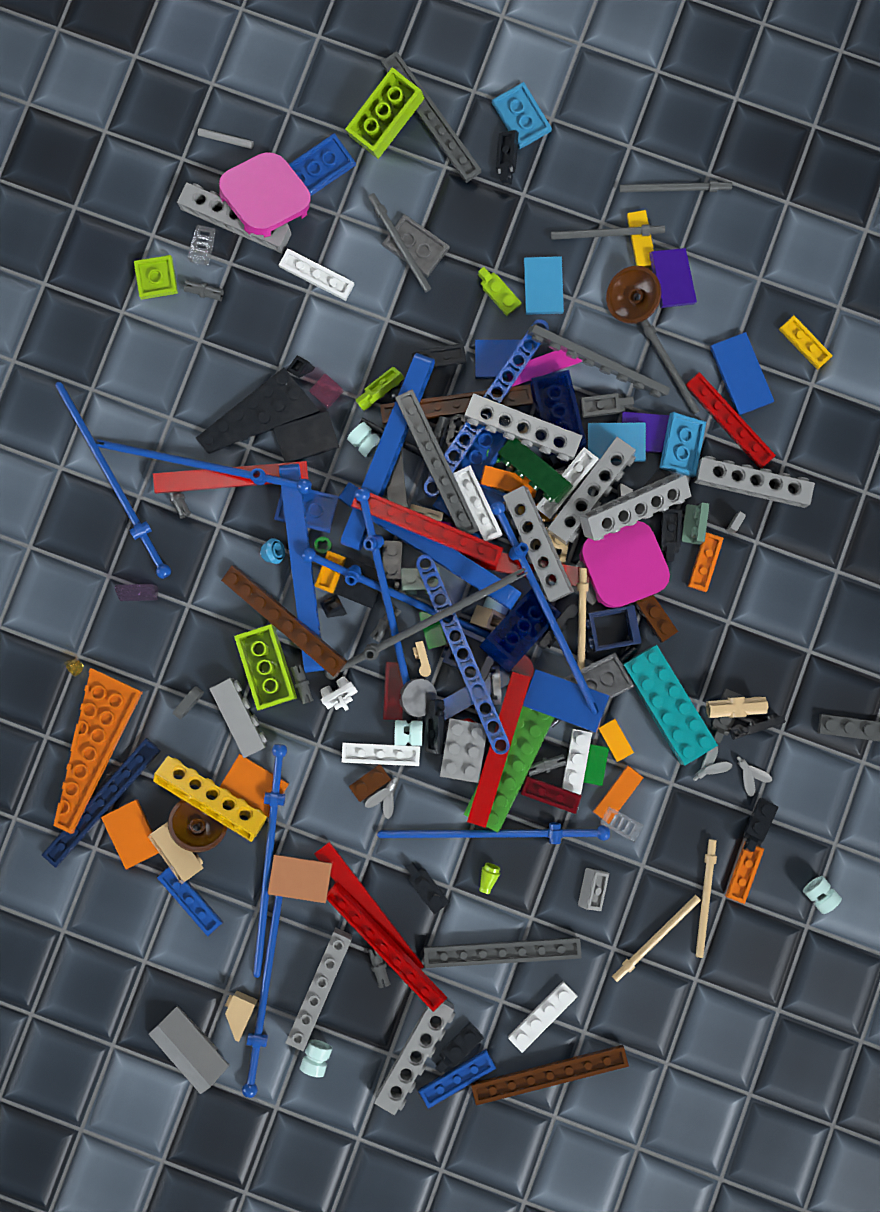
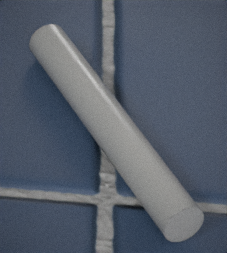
M202 128L198 129V136L252 149L254 142Z

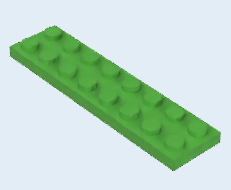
M522 706L486 827L497 833L500 831L554 717ZM476 790L463 814L469 817Z

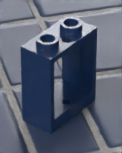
M634 605L587 614L586 630L589 629L591 636L588 637L590 649L593 648V652L642 643ZM625 613L630 641L599 646L594 618Z
M462 628L465 636L491 647L480 671L485 682L501 649V645ZM453 631L450 639L458 641L461 634L458 631ZM450 646L449 648L445 647L441 655L444 658L443 663L459 670L457 662L450 660L452 656ZM466 668L464 673L474 677L476 671Z

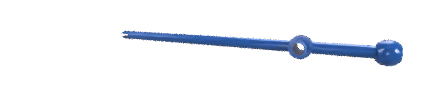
M57 382L56 388L134 526V528L129 530L134 540L141 538L157 567L156 575L161 579L168 577L171 574V568L162 562L147 533L152 531L147 521L142 524L139 521L68 392L61 382Z
M97 440V442L104 445L96 444L100 448L248 478L256 485H264L267 482L296 488L302 494L309 493L312 486L308 479L295 481L267 475L260 468L247 471L103 440Z
M361 488L355 491V498L360 501L368 533L363 546L366 550L372 551L391 635L394 636L399 631L379 550L384 544V538L375 533L368 503L370 492L367 488ZM399 641L394 644L404 686L410 678L402 644Z
M497 501L490 508L493 515L498 517L512 546L509 551V557L514 561L519 560L521 567L526 569L524 572L528 571L526 577L591 712L596 714L599 712V708L525 557L529 548L526 543L518 542L505 516V505Z
M305 548L301 556L303 561L307 563L313 561L345 575V582L348 585H355L357 582H360L381 592L379 582L361 575V568L359 566L352 565L346 568L317 555L312 548ZM388 587L391 597L431 615L436 614L434 607ZM449 615L442 620L450 623L453 620V616ZM458 618L462 628L509 650L513 649L514 644Z
M275 744L272 748V753L275 756L271 793L265 792L264 804L270 805L253 972L256 978L260 977L269 900L268 888L272 870L278 805L284 806L285 794H280L279 792L283 757L287 754V747L283 744Z
M552 822L549 823L548 829L500 830L498 833L494 830H381L377 833V836L379 838L548 837L550 844H560L563 837H598V839L605 841L610 838V828L602 825L597 829H561V823Z
M275 896L255 1032L248 1033L247 1045L252 1046L247 1083L242 1088L243 1095L248 1098H252L257 1094L258 1088L255 1084L260 1047H266L268 1035L262 1034L282 896Z

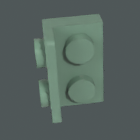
M701 503L698 506L687 504L685 506L681 542L699 545L705 542L709 512L708 503Z
M401 568L402 592H406V595H417V591H425V594H428L418 568ZM430 578L427 584L430 587H435L438 584V580Z

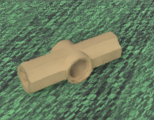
M766 697L727 698V700L706 701L708 718L746 717L753 714H766L768 710Z

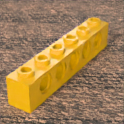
M167 756L154 774L153 782L250 842L254 840L266 821L267 816L261 810L254 809L245 800L234 797L229 790L218 787L211 779H205L200 776L195 769L187 768L177 758ZM180 775L182 779H176L174 776ZM196 785L199 787V789L195 790L192 789L190 786ZM212 795L216 799L210 800L206 796ZM224 805H228V806H230L232 809H231V810H226V809L223 808V806H224ZM239 816H247L248 820H242Z

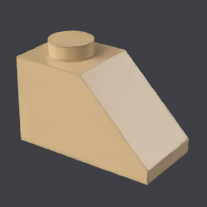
M476 605L470 623L509 639L517 622L493 609Z
M236 991L233 996L229 995L225 1004L228 1007L225 1015L234 1039L238 1042L243 1036L258 1001L239 991Z

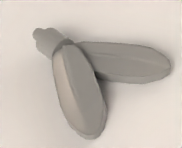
M718 746L706 753L701 769L695 773L694 781L702 779L706 774L723 773L732 768V764L729 762L714 763L718 754Z
M740 756L737 757L738 764L743 770L745 791L752 797L755 793L754 778L769 783L772 781V777L767 772L748 765L745 759H741Z
M394 777L392 781H389L386 788L369 797L365 807L371 808L383 801V813L389 819L394 810L393 790L396 786L397 778Z

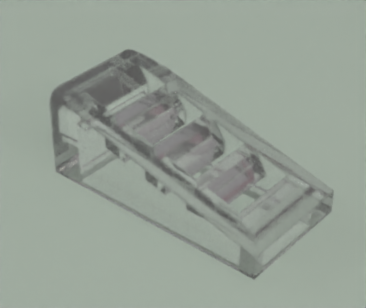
M197 225L187 257L190 262L203 265L209 264L216 232L215 228ZM201 231L208 232L210 234L209 236L201 235L200 233ZM199 238L206 239L207 242L199 241ZM198 245H201V246H206V247H205V249H203V248H198L197 246H198ZM196 251L202 252L203 255L196 254Z
M610 806L600 822L601 825L634 843L644 826ZM611 813H614L615 816L613 817L611 823L608 824L607 821ZM618 817H621L618 826L614 827V824ZM627 820L628 822L624 830H620L624 821ZM631 824H634V827L631 830L630 834H627V831L630 828Z

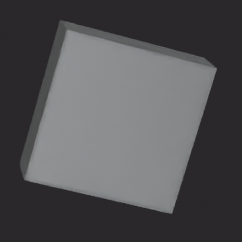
M741 511L736 513L726 531L731 534L736 532L746 515Z

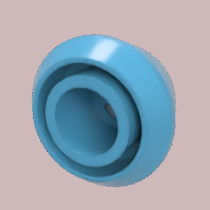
M271 538L262 545L260 554L266 562L279 564L285 557V548L281 541Z

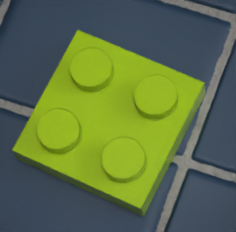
M171 255L134 261L141 300L178 294L173 257Z

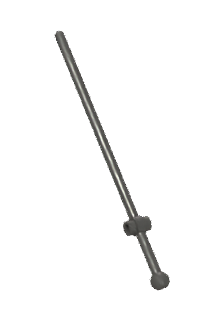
M522 568L379 644H368L364 652L347 660L340 672L365 659L375 660L379 656L380 651L524 577L528 571L517 575L526 570ZM325 670V676L328 679L335 680L336 678H338L339 673L337 676L333 677L330 673H328Z

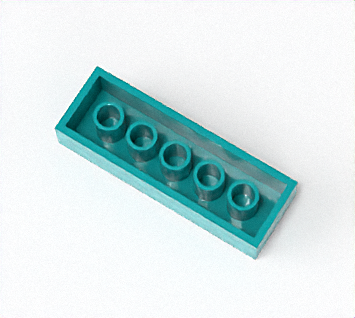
M657 645L651 646L622 664L634 684V689L681 765L689 764L718 746Z

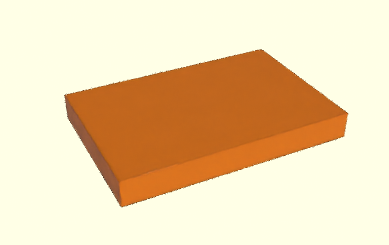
M239 754L221 783L220 788L229 790L234 797L245 800L249 806L261 810L269 818L270 805L264 804L265 792L271 793L273 773L249 758H243L242 754ZM283 779L280 781V794H284L289 785Z
M138 799L101 817L125 869L159 853L148 838L153 831Z

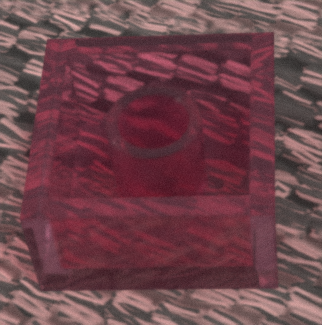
M326 374L309 390L310 394L327 409L344 392Z

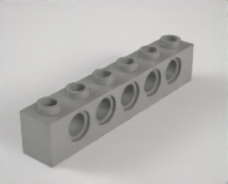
M186 182L177 201L182 211L282 254L291 236L287 223L274 229L269 237L264 238V235L253 233L249 235L244 230V224L239 218L232 219L235 213L226 201L222 202L218 193L214 191L208 192L195 183L192 185ZM200 200H205L203 204H198ZM217 207H222L220 211H215Z
M474 393L464 416V419H467V423L478 426L480 424L485 426V430L496 433L498 431L503 433V437L510 440L516 438L521 440V444L528 447L534 445L539 447V451L545 454L552 452L557 454V458L563 461L574 459L582 439V435ZM484 410L489 411L491 418H482L481 412ZM502 417L507 418L509 425H500L499 419ZM520 424L525 425L527 432L520 433L517 430V426ZM538 431L543 432L545 439L542 441L538 440L535 433ZM554 439H561L563 447H556L553 443Z
M616 437L548 527V533L565 545L568 542L573 543L578 536L577 530L581 526L579 515L602 504L599 501L603 496L607 497L613 489L611 485L614 481L619 482L625 473L623 472L626 466L630 467L636 459L634 456L636 450ZM617 458L621 461V464L615 466L611 463V460ZM606 473L610 479L602 481L599 476ZM596 489L598 495L590 496L588 490ZM584 504L587 509L580 512L576 509V506ZM567 519H573L576 524L573 527H567L564 522Z
M705 456L699 460L697 474L694 478V483L802 508L811 504L815 483L809 482L808 478H791V475L787 473H779L778 475L772 473L769 469L756 470L753 469V466L746 464L738 466L734 465L735 462L723 460V462L716 461V458L712 456ZM714 468L720 470V477H717L713 474ZM732 473L739 475V481L733 480ZM751 477H755L757 479V485H753L751 483ZM770 481L775 482L776 490L770 488ZM788 485L794 487V494L788 491Z
M674 473L580 514L579 519L584 537L594 541L603 539L604 535L608 533H616L624 526L634 525L640 519L652 517L653 513L668 510L671 505L685 502V499L691 497L687 476Z
M522 486L504 495L505 501L503 504L506 511H510L512 516L511 523L514 529H518L520 543H526L529 548L526 557L536 570L534 575L536 580L541 582L543 586L541 590L546 600L554 602L573 593L572 585L528 487ZM520 505L525 507V512L522 515L518 513ZM529 522L533 525L531 532H527L525 529L526 524ZM538 539L541 546L538 550H535L533 543ZM544 557L548 559V565L545 568L541 565V560ZM552 574L556 577L554 585H551L548 581Z
M335 927L286 1044L304 1051L353 935Z
M445 1000L434 1012L426 1006L376 1094L374 1104L393 1115L398 1110L401 1111L406 1103L405 1096L408 1092L412 1093L416 1085L414 1080L417 1075H422L426 1067L424 1063L427 1057H432L436 1049L434 1047L436 1041H441L446 1031L444 1029L447 1022L451 1023L455 1016L454 1004ZM433 1016H438L441 1018V1021L435 1024L430 1019ZM427 1033L431 1036V1039L424 1041L421 1039V1035ZM413 1051H419L421 1053V1056L419 1058L412 1057L411 1053ZM407 1068L411 1070L412 1073L406 1076L403 1075L401 1071ZM398 1086L402 1090L399 1093H395L391 1088Z

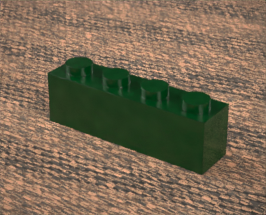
M516 438L514 440L509 439L498 452L502 456L501 461L506 466L510 467L512 465L515 467L516 470L514 472L522 479L524 477L530 480L528 484L536 491L540 488L544 492L542 496L550 503L554 500L559 504L573 487L568 480L527 446L521 444V441Z

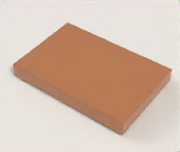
M275 854L268 894L326 903L332 863Z

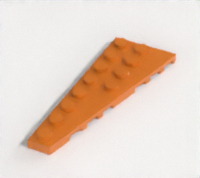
M93 668L89 670L88 682L85 685V695L80 707V717L78 724H76L70 750L72 752L69 764H67L61 800L58 803L53 825L70 834L74 833L143 693Z

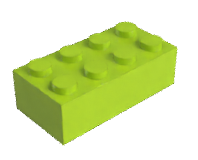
M392 67L346 127V132L354 141L379 159L425 99L421 89Z
M270 624L234 636L257 710H263L297 699L275 626Z

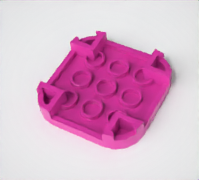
M275 153L259 154L229 169L222 174L219 180L222 202L226 201L244 224V230L249 235L253 233L264 235V238L271 236V231L299 216L303 219L310 207V192L286 160Z
M637 521L634 525L624 526L620 528V531L604 535L603 539L597 541L588 538L581 547L580 561H583L585 568H587L588 576L597 595L595 598L606 607L612 609L621 608L622 606L655 595L663 590L669 582L670 573L653 531L644 522Z

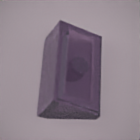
M154 584L115 586V591L120 601L158 599V586Z

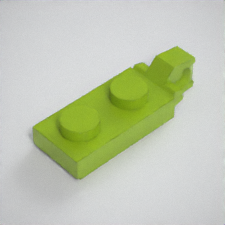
M485 267L478 271V276L482 279L481 285L483 290L506 316H509L522 304L494 272L490 274Z
M391 367L364 389L365 393L355 401L364 411L371 407L375 401L384 397L393 387L398 386L405 378L395 367Z

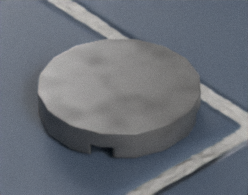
M492 666L491 692L493 698H496L492 702L494 705H501L499 666Z
M421 678L409 680L404 684L400 692V705L407 714L416 717L425 716L429 713L430 700L437 699V693L433 684Z

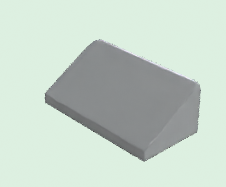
M591 868L585 869L578 906L587 910H602L609 878L608 872Z

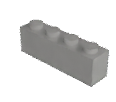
M229 678L210 688V691L243 758H246L268 747L266 744L268 739L264 732H260L257 726L259 721L255 714H251L249 710L251 707L246 697L243 698L240 692L242 690L238 680L235 681L234 678Z

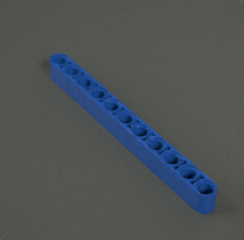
M536 320L531 325H537L549 330L548 323L544 320ZM526 333L483 397L501 404L541 343L532 340V336ZM530 342L533 344L534 348L532 350H527L524 347V344ZM520 358L523 364L517 366L513 363V360ZM504 374H510L512 376V380L506 382L503 380L502 376ZM498 389L501 391L502 396L496 398L491 392ZM481 412V417L489 419L491 418V413ZM466 421L444 454L452 473L456 471L485 426L481 425L479 429H472ZM466 436L469 438L470 443L462 445L459 439ZM456 452L459 455V459L451 461L448 457L449 454ZM430 475L424 484V492L428 497L435 498L440 494L439 491L430 493L427 490L429 484H435Z
M419 353L414 355L398 396L413 389L420 403L434 368V358ZM397 402L394 404L361 487L367 488L370 493L380 497L384 494L409 431V427ZM353 508L342 534L341 544L360 551L368 533L363 512Z
M299 463L279 466L280 477L300 481ZM281 485L297 617L321 638L312 562L307 563L301 558L305 548H310L304 497L298 489ZM302 650L305 673L325 671L323 667Z
M348 482L338 499L351 507L355 498V491L358 487ZM377 517L373 519L374 523L422 554L429 555L433 561L478 590H482L501 580L454 549ZM508 584L487 596L511 610L522 593Z
M421 555L416 562L417 568L435 612L438 613L452 604L432 557ZM422 561H430L431 566L428 569H422L420 567ZM436 578L438 580L437 586H428V580ZM437 596H444L446 602L443 605H437L435 603ZM453 613L452 622L445 623L441 619L440 624L491 747L497 754H505L510 747L509 740L456 613ZM458 631L461 634V638L458 641H452L450 639L451 632ZM460 649L468 651L466 659L458 658L457 652ZM473 667L476 670L475 676L467 677L464 673L465 669ZM475 685L482 686L483 694L475 696L472 693V688ZM488 703L491 706L490 713H481L479 709L481 704ZM491 721L497 722L499 726L495 733H491L487 729V725ZM501 739L506 742L505 750L498 751L495 748L497 740Z

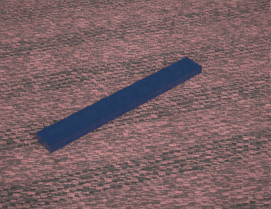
M145 738L88 802L74 833L70 834L63 830L42 853V856L55 868L58 867L161 750L148 738Z

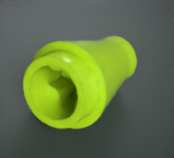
M485 863V866L482 867L479 891L490 894L491 889L500 876L499 866Z

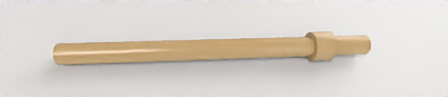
M579 568V583H577V591H579L577 665L580 670L585 668L586 591H588L589 583H587V568Z
M709 839L708 851L704 859L706 868L695 955L699 958L704 956L713 868L717 860V856H715L717 840Z
M697 895L691 898L629 960L626 959L622 963L623 966L612 976L616 982L628 971L631 972L635 965L701 901Z

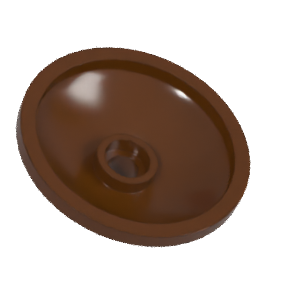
M630 266L624 268L613 277L607 289L606 302L610 313L617 320L627 324H636L646 320L655 312L660 303L661 284L655 273L646 267ZM640 295V299L636 301V297Z
M184 800L179 801L173 807L168 819V830L173 841L181 848L191 852H205L213 849L223 840L227 831L225 825ZM197 826L200 828V830L195 831L193 828Z

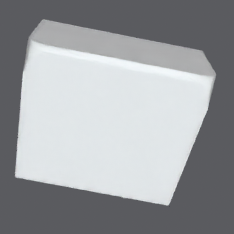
M620 483L618 485V498L633 492V489Z

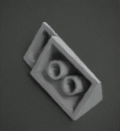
M176 1006L149 1033L150 1037L200 1094L209 1089L229 1067L227 1061L216 1051L218 1048L179 1006Z

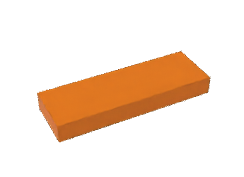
M487 465L483 467L480 485L506 492H512L525 486L528 487L532 498H535L536 490L528 484L530 482L528 478L524 477L522 479L516 473Z
M706 532L705 542L700 545L687 587L707 592L724 539L723 537Z
M627 765L593 812L609 824L644 777Z
M756 846L754 852H748L742 847L725 894L727 898L745 904L764 848Z

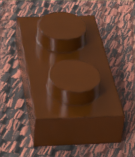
M379 764L352 783L349 788L358 801L361 802L389 782L391 778L383 766Z

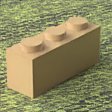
M168 822L148 836L181 884L203 869V861L197 854L194 855L193 852L181 848L173 841L169 834Z

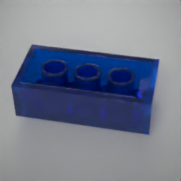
M569 370L531 378L530 386L538 419L582 435L578 449L584 448L587 442ZM554 439L553 443L556 447H563L561 439ZM552 452L550 454H547V456L554 455V453Z
M532 588L479 646L508 673L550 627ZM547 601L555 619H557L561 612Z

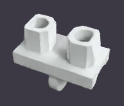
M343 676L336 681L339 689L333 692L330 686H326L320 690L323 697L321 701L327 709L334 706L336 710L343 707L347 711L349 709L347 703L353 701L351 696L358 692L352 682H349Z

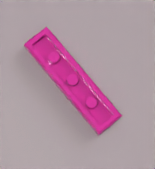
M562 350L531 359L512 387L579 364L582 360L570 358ZM506 374L508 381H511L512 376L510 374Z

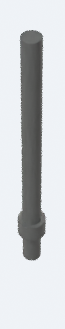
M709 180L708 183L619 185V192L703 190L717 192V190H732L733 184L732 182H718L717 180Z
M375 193L370 194L368 198L375 208L374 212L377 217L383 221L425 292L430 291L429 283L388 217V211L385 206L381 205Z
M644 224L642 227L551 232V240L641 234L642 236H650V234L665 233V225L650 226V224Z
M647 319L640 322L644 328L645 336L651 340L693 415L700 412L658 339L654 326H651Z

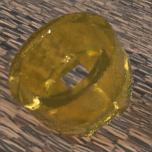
M72 660L66 664L68 671L75 677L84 668L79 660Z

